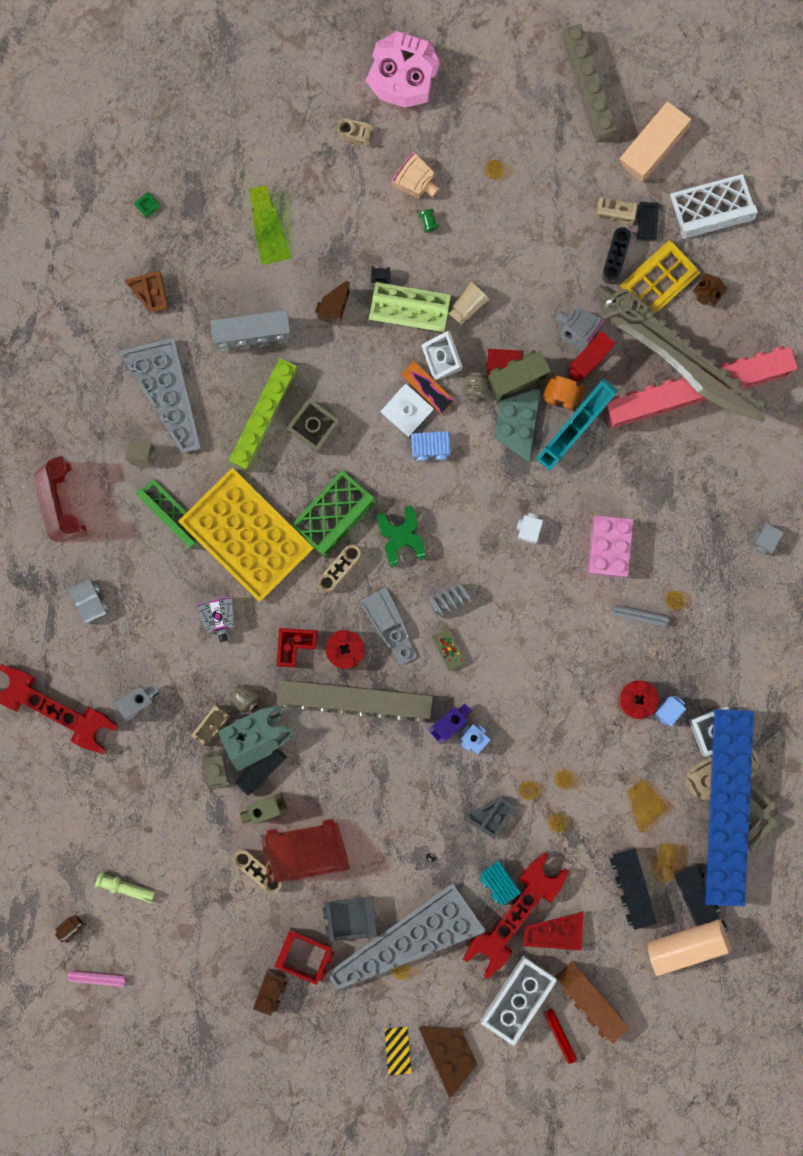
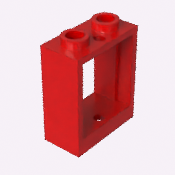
M601 331L570 364L567 370L569 372L568 376L573 381L582 383L611 352L616 343Z
M290 928L274 967L317 985L319 980L322 982L327 972L324 970L326 963H331L334 956V952H332L333 946ZM295 937L326 950L315 976L284 963Z

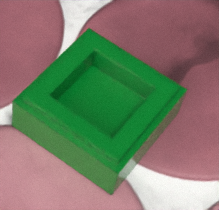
M146 192L133 203L146 219L161 207L149 192Z

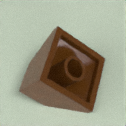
M349 281L343 282L325 295L321 302L317 303L315 313H318L317 317L319 320L340 326L351 291Z

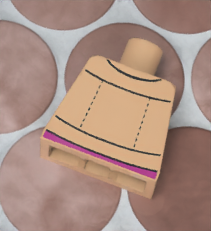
M414 152L410 154L392 179L393 187L416 198H420L424 191L434 197L439 190V187L432 183L435 173Z

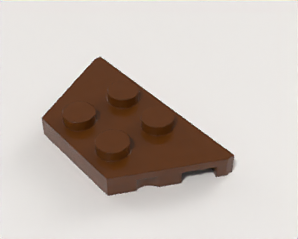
M420 1026L419 1030L448 1097H452L477 1066L463 1030L458 1027Z

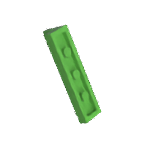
M154 479L143 490L140 488L135 493L190 549L198 543L196 539L193 541L188 536L187 530L185 533L181 529L184 528L182 525L175 523V514L185 515L187 512ZM154 485L159 490V498H150L146 492ZM162 501H170L172 503V512H164L161 509Z

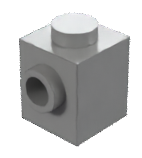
M766 523L760 530L757 529L752 539L755 541L752 545L761 554L773 553L783 532Z

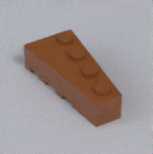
M573 961L556 975V978L564 987L562 990L564 995L569 1000L571 998L575 1000L574 1006L581 1014L585 1012L588 1015L586 1020L592 1027L597 1026L600 1029L598 1034L604 1041L608 1039L614 1044L630 1030L625 1021Z

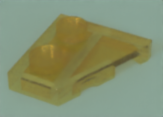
M641 779L628 790L639 832H642L668 809L644 779Z

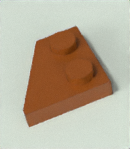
M160 271L125 280V283L132 289L136 297L141 300L150 313L169 309Z

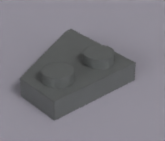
M499 796L469 813L464 819L493 839H496L516 807Z

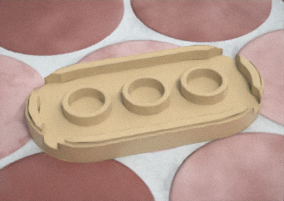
M753 748L751 778L756 775L759 766V757ZM712 756L692 766L686 777L689 792L700 800L710 799Z

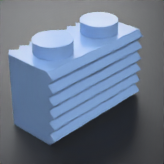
M450 431L411 434L412 458H416L417 461H428V457H436V460H447V456H451Z
M677 696L666 697L653 715L664 725L673 726V723H676V720H678V717H681L683 711H686L685 703Z

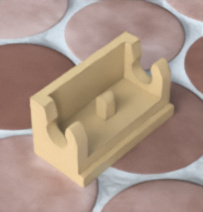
M600 196L595 218L632 225L635 220L637 203L611 200Z
M214 705L191 736L200 741L202 745L209 747L219 734L218 731L224 728L231 719V716L219 706Z

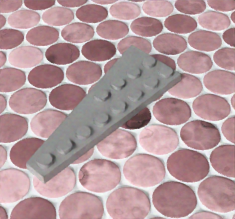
M452 883L326 974L336 990H341L481 935L486 930Z

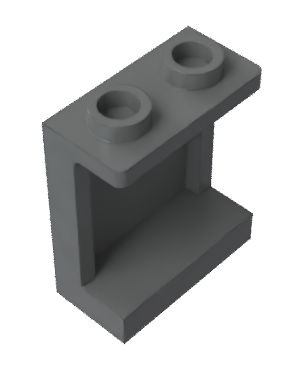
M372 896L326 902V907H323L324 919L328 918V926L325 927L326 938H330L331 943L338 940L377 937Z

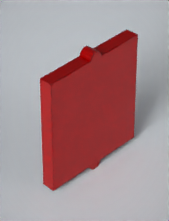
M488 348V360L485 364L487 366V379L492 370L498 367L504 369L508 366L509 362L515 359L520 361L521 350Z

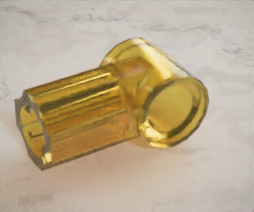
M660 843L656 866L653 871V876L657 881L668 882L672 879L677 846ZM661 868H665L668 872L665 879H661L658 875Z

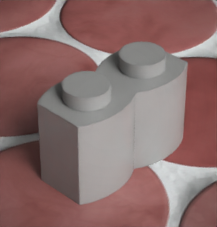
M88 579L69 588L70 594L85 624L107 615L106 610L109 607L104 598L100 599L98 594L100 588L96 581L92 582L91 579Z

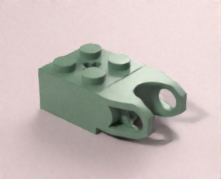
M280 706L260 709L218 731L230 761L237 771L273 754V750L281 747L294 734L289 725L273 727L284 715ZM288 731L285 735L279 736L282 732Z

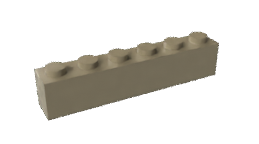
M582 24L564 28L561 37L595 140L598 142L614 137L616 127Z

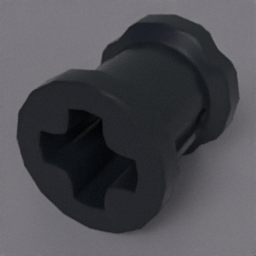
M371 266V283L377 281L390 284L391 267L375 268V266Z

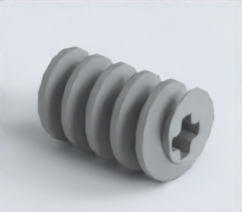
M457 582V589L450 585V592L444 588L442 590L443 595L436 592V599L431 595L429 596V602L436 616L438 612L444 616V609L450 613L452 605L458 609V602L464 606L465 599L470 603L472 602L464 584L462 585Z

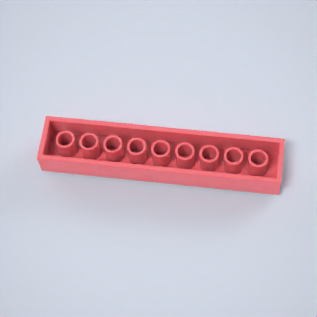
M784 346L774 348L769 354H766V351L757 353L755 357L749 360L748 357L740 358L732 365L729 362L718 365V369L728 370L730 379H740L742 382L741 388L743 389L789 376L798 369L791 347L785 348ZM681 377L682 379L674 381V379L664 381L658 387H656V384L647 386L642 392L637 390L630 391L622 398H619V395L614 396L603 409L608 429H613L703 402L707 399L698 394Z

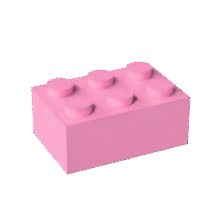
M596 515L592 518L587 574L618 578L628 577L633 519Z

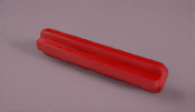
M552 1008L546 1010L544 1016L567 1063L572 1064L576 1062V1055Z

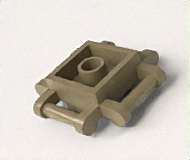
M752 778L750 790L766 806L762 809L750 797L748 835L757 828L763 819L768 822L751 841L748 840V849L754 852L757 849L756 846L779 823L768 814L777 806L778 802L774 798L771 799L753 782L754 779ZM710 799L702 804L708 812ZM709 819L703 825L706 831H708Z

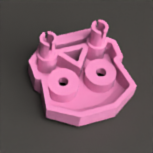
M398 30L388 37L377 41L372 55L375 60L365 82L378 98L404 108L429 102L432 78L437 77L441 64L433 42ZM403 50L414 53V55L406 60ZM387 64H391L393 66V69L391 71H388L386 69ZM414 73H418L420 75V78L418 80H415L413 78Z

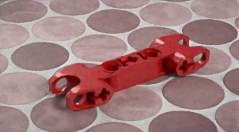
M4 664L0 665V670L10 680L9 687L4 691H0L1 705L18 712L21 705L24 704L74 731L70 739L72 743L83 749L105 755L107 749L97 742V731L102 727L118 731L120 726L110 720L105 714L88 706L84 715L32 688L31 686L36 679L34 676L23 670ZM34 695L40 697V703L37 706L32 703ZM55 705L56 710H58L59 712H63L61 714L56 712L51 713V709H49V707ZM68 713H72L74 716V721L71 724L67 723L65 719Z
M544 851L527 866L519 877V880L526 884L521 894L518 895L490 933L486 930L485 933L472 938L462 958L465 962H468L476 954L483 953L487 955L490 962L483 974L487 979L503 967L513 953V950L507 947L506 944L539 900L543 897L551 903L562 889L564 881L570 872L564 868L555 877L545 876L543 865L549 855ZM527 894L533 896V901L530 904L523 903V897ZM518 903H520L521 906L526 909V911L521 909L519 912L520 918L518 919L516 917L512 919V912H518V910L520 909ZM501 926L509 927V933L507 935H501L499 933V929Z

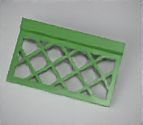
M342 470L291 526L326 558L377 501ZM342 477L348 480V488L338 489L340 479ZM351 491H360L364 496L359 501H352ZM335 492V502L325 503L327 493ZM338 492H349V501L338 502ZM338 505H349V512L346 515H339ZM322 506V516L312 517V510L315 507ZM325 506H336V516H325ZM326 519H336V526L333 529H326ZM309 520L310 530L301 531L297 527L302 521ZM312 520H323V530H312ZM313 533H323V540L319 545L313 542Z

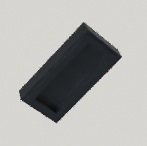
M639 202L637 240L656 242L659 203Z

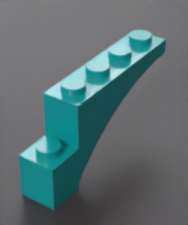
M603 378L537 456L536 460L551 471L619 390Z

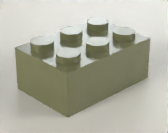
M534 350L527 353L525 358L520 361L515 359L509 362L508 366L504 369L498 367L492 370L488 376L489 387L496 402H499L548 378L551 370L542 352L536 353Z

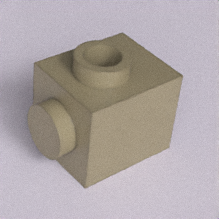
M129 441L125 459L131 465L153 467L154 461L158 457L157 449L151 443Z

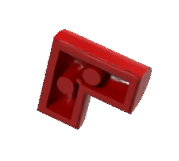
M279 628L276 666L296 668L297 649L316 650L318 630Z

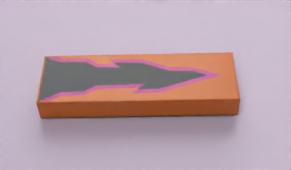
M415 361L401 374L441 415L455 402Z

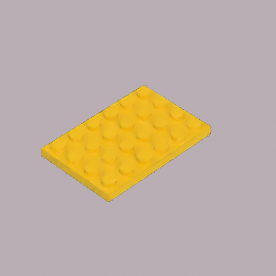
M233 468L178 521L259 603L314 549Z

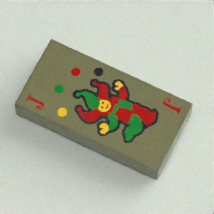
M449 628L432 637L449 671L466 663Z

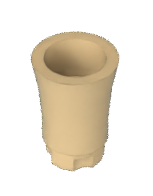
M470 282L448 314L459 325H462L490 299L476 285Z

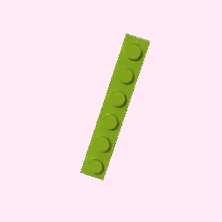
M279 358L228 460L231 464L248 472L298 371L296 365Z

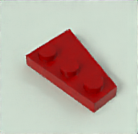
M584 911L524 926L523 946L582 951Z

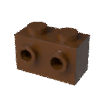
M267 969L253 1010L269 1016L272 1015L273 1011L277 1012L281 1002L277 1000L279 993H284L287 982L284 981L286 975Z

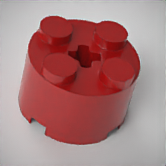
M340 630L328 639L326 655L335 667L348 670L357 667L362 662L365 655V646L362 639L356 633L349 630ZM348 645L350 653H345L343 655L341 647H346Z
M646 681L628 682L619 691L618 706L627 717L645 719L650 717L658 707V693L654 686ZM635 696H641V697H642V699H641V702H642V703H641V704H640V703H636V704H635V701H636Z

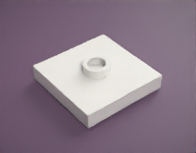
M405 384L380 413L409 438L434 408Z

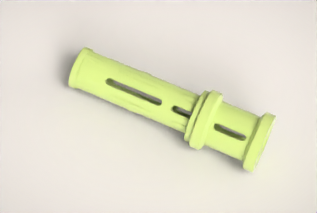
M100 871L95 884L97 889L100 887L110 890L112 894L118 892L149 903L152 902L155 891L121 881L119 877L116 876L114 878L105 875L102 871Z

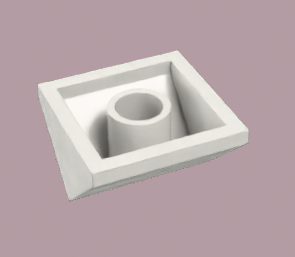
M446 331L421 345L433 380L462 371V364L450 331Z

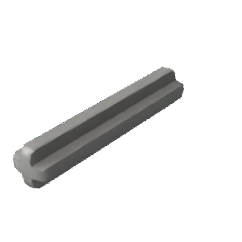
M615 605L612 610L614 616L667 626L669 622L668 616Z

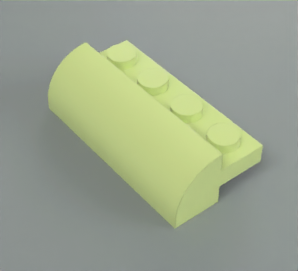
M376 282L369 320L444 332L451 295Z

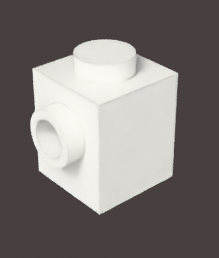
M529 513L528 516L524 515L523 519H519L516 530H519L517 539L536 544L543 520L539 519L540 516Z

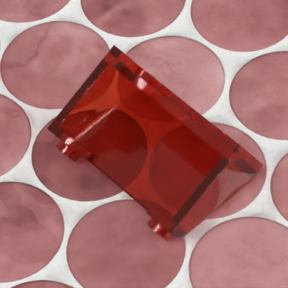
M63 456L50 459L34 474L47 535L54 542H63L88 535L86 526L79 525V521L75 516L63 515L57 484L65 483L66 474L73 471L71 462Z
M334 819L323 820V824L314 827L278 832V828L266 830V834H262L261 839L267 880L278 883L350 870L338 822H334Z

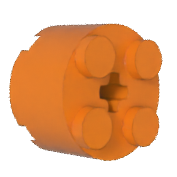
M550 375L543 398H545L544 401L549 405L557 407L558 404H562L565 407L564 409L575 412L581 405L586 386L582 384L579 387L576 385V381L556 376L554 379V376Z

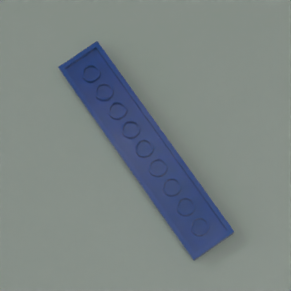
M714 709L705 885L706 905L745 906L754 711Z

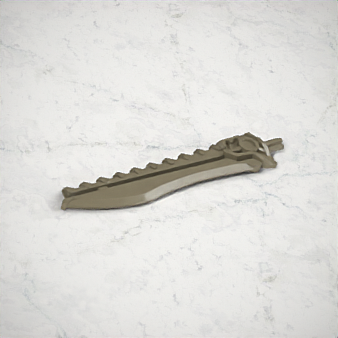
M602 284L596 287L594 294L606 302L601 312L598 313V317L604 320H611V325L623 330L662 357L698 394L733 413L761 422L765 421V415L759 411L766 409L768 404L765 399H755V393L752 389L741 388L742 382L740 379H730V373L727 369H718L716 367L717 362L715 359L704 358L705 353L703 349H693L690 339H680L678 330L668 329L667 321L656 319L654 310H651L649 306L629 290L624 289L613 294Z

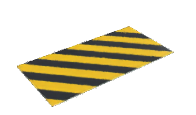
M408 1027L385 1028L388 1076L412 1074Z

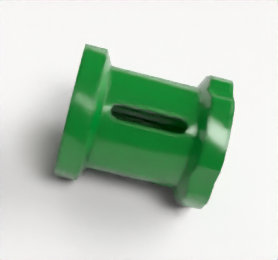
M427 209L418 214V218H421L424 226V233L435 231L440 227L434 218V209Z

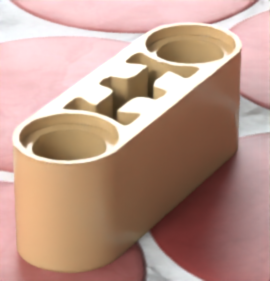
M348 545L318 580V585L322 591H333L360 560L361 552L357 546ZM355 549L358 552L357 557L349 559L347 557L348 550ZM344 557L345 560L351 564L350 566H348L346 563L343 566L344 572L342 573L339 571L335 575L336 577H338V580L336 581L334 577L328 573L331 571L334 574L337 570L335 566L342 565L344 561L341 560V558ZM325 578H330L333 581L330 588L322 586V581Z
M242 849L235 854V865L267 892L276 893L280 890L282 878L254 854L246 849ZM239 854H246L248 856V863H240L238 860ZM252 860L255 861L253 864L255 868H259V866L262 868V874L266 875L267 872L270 874L264 882L262 881L264 876L261 874L255 875L256 870L253 867H250L249 870L246 868L251 864ZM271 878L276 879L278 887L270 888L268 880Z

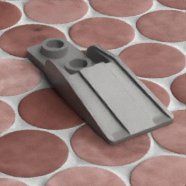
M383 588L360 601L362 607L382 639L392 649L399 664L403 665L416 658L417 655L409 642V636L388 589Z

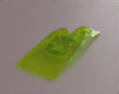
M263 185L249 189L261 263L266 265L290 259L291 255L275 207L271 203L268 187Z

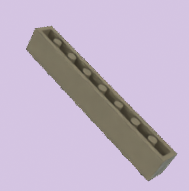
M279 680L276 703H280L282 708H292V705H299L301 710H311V707H318L320 712H330V709H338L339 714H349L350 711H357L358 716H369V713H376L377 718L388 719V715H395V719L406 721L407 717H414L416 722L426 723V719L431 718L433 696Z

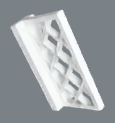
M743 174L670 194L680 225L682 239L755 220L758 212L756 205H753ZM740 181L742 188L739 192L730 188L733 182ZM720 187L725 191L720 197L712 193L713 188ZM727 191L736 195L733 203L724 199ZM696 192L706 194L703 202L694 198ZM683 196L689 200L684 207L677 203L676 198ZM709 196L718 200L715 208L705 203ZM741 197L747 201L748 206L740 207L735 203ZM691 201L700 205L697 213L687 208ZM721 202L731 206L727 212L717 209ZM703 207L712 211L708 217H704L699 213ZM684 212L694 216L693 220L684 223L682 219Z

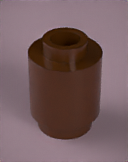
M74 914L55 928L57 932L55 936L61 943L64 941L69 943L82 931L85 925Z

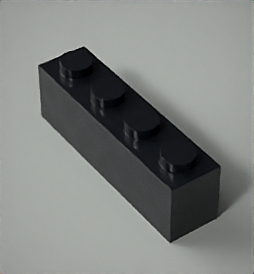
M631 847L611 853L612 858L609 860L612 869H616L618 877H615L617 888H621L623 893L620 899L622 906L627 907L628 914L625 916L628 926H632L634 930L657 924L636 848Z
M693 863L672 872L695 926L720 919L718 914L721 912L718 905L705 904V883L702 879L705 875L700 866L697 867ZM722 920L721 922H722V924H723V927H724V929H725V932H727V931H728L727 925H726L725 921Z

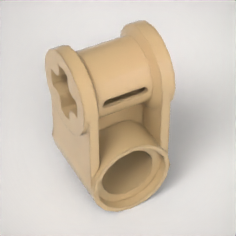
M348 118L341 119L338 122L337 135L340 139L361 146L370 145L369 138L371 131L374 130V126ZM343 126H348L350 128V131L344 133L340 130V128Z

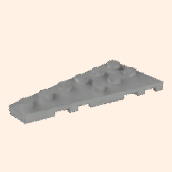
M171 338L118 351L180 451L187 453L200 450L201 446L175 339Z

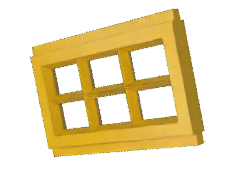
M669 240L619 286L622 290H629L642 302V298L653 289L659 297L649 307L656 314L696 278L700 272L677 246ZM672 252L678 261L667 270L660 262ZM682 263L688 271L676 280L670 272ZM658 266L664 273L652 283L646 275ZM668 276L674 284L662 294L656 285ZM644 279L649 287L638 296L632 288L640 280Z

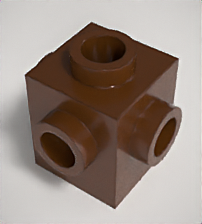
M705 273L693 292L697 296V301L701 304L715 306L728 288L720 278Z

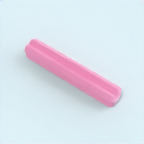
M69 971L68 973L69 982L123 987L126 981L123 975Z

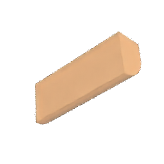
M667 101L619 158L623 167L643 183L690 127L691 118Z
M721 919L648 943L649 958L656 976L728 954L732 949Z

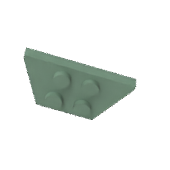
M535 389L500 400L494 439L526 462H529L541 389Z

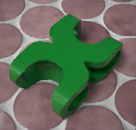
M412 505L405 507L406 520L400 526L389 524L384 513L377 514L381 535L384 538L391 539L385 545V552L391 568L398 565L397 552L403 546L411 547L419 560L425 559L426 554L422 538L419 535L412 534L418 526Z

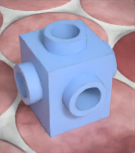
M473 724L470 727L466 725L460 732L462 735L460 739L463 741L461 745L468 752L472 749L476 754H479L490 739L484 735L487 731L479 724L476 727ZM475 734L477 736L476 741L470 740L471 735Z

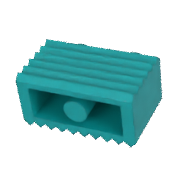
M499 859L480 872L482 877L479 880L485 888L489 886L493 893L490 896L496 904L500 902L504 906L521 894V891Z

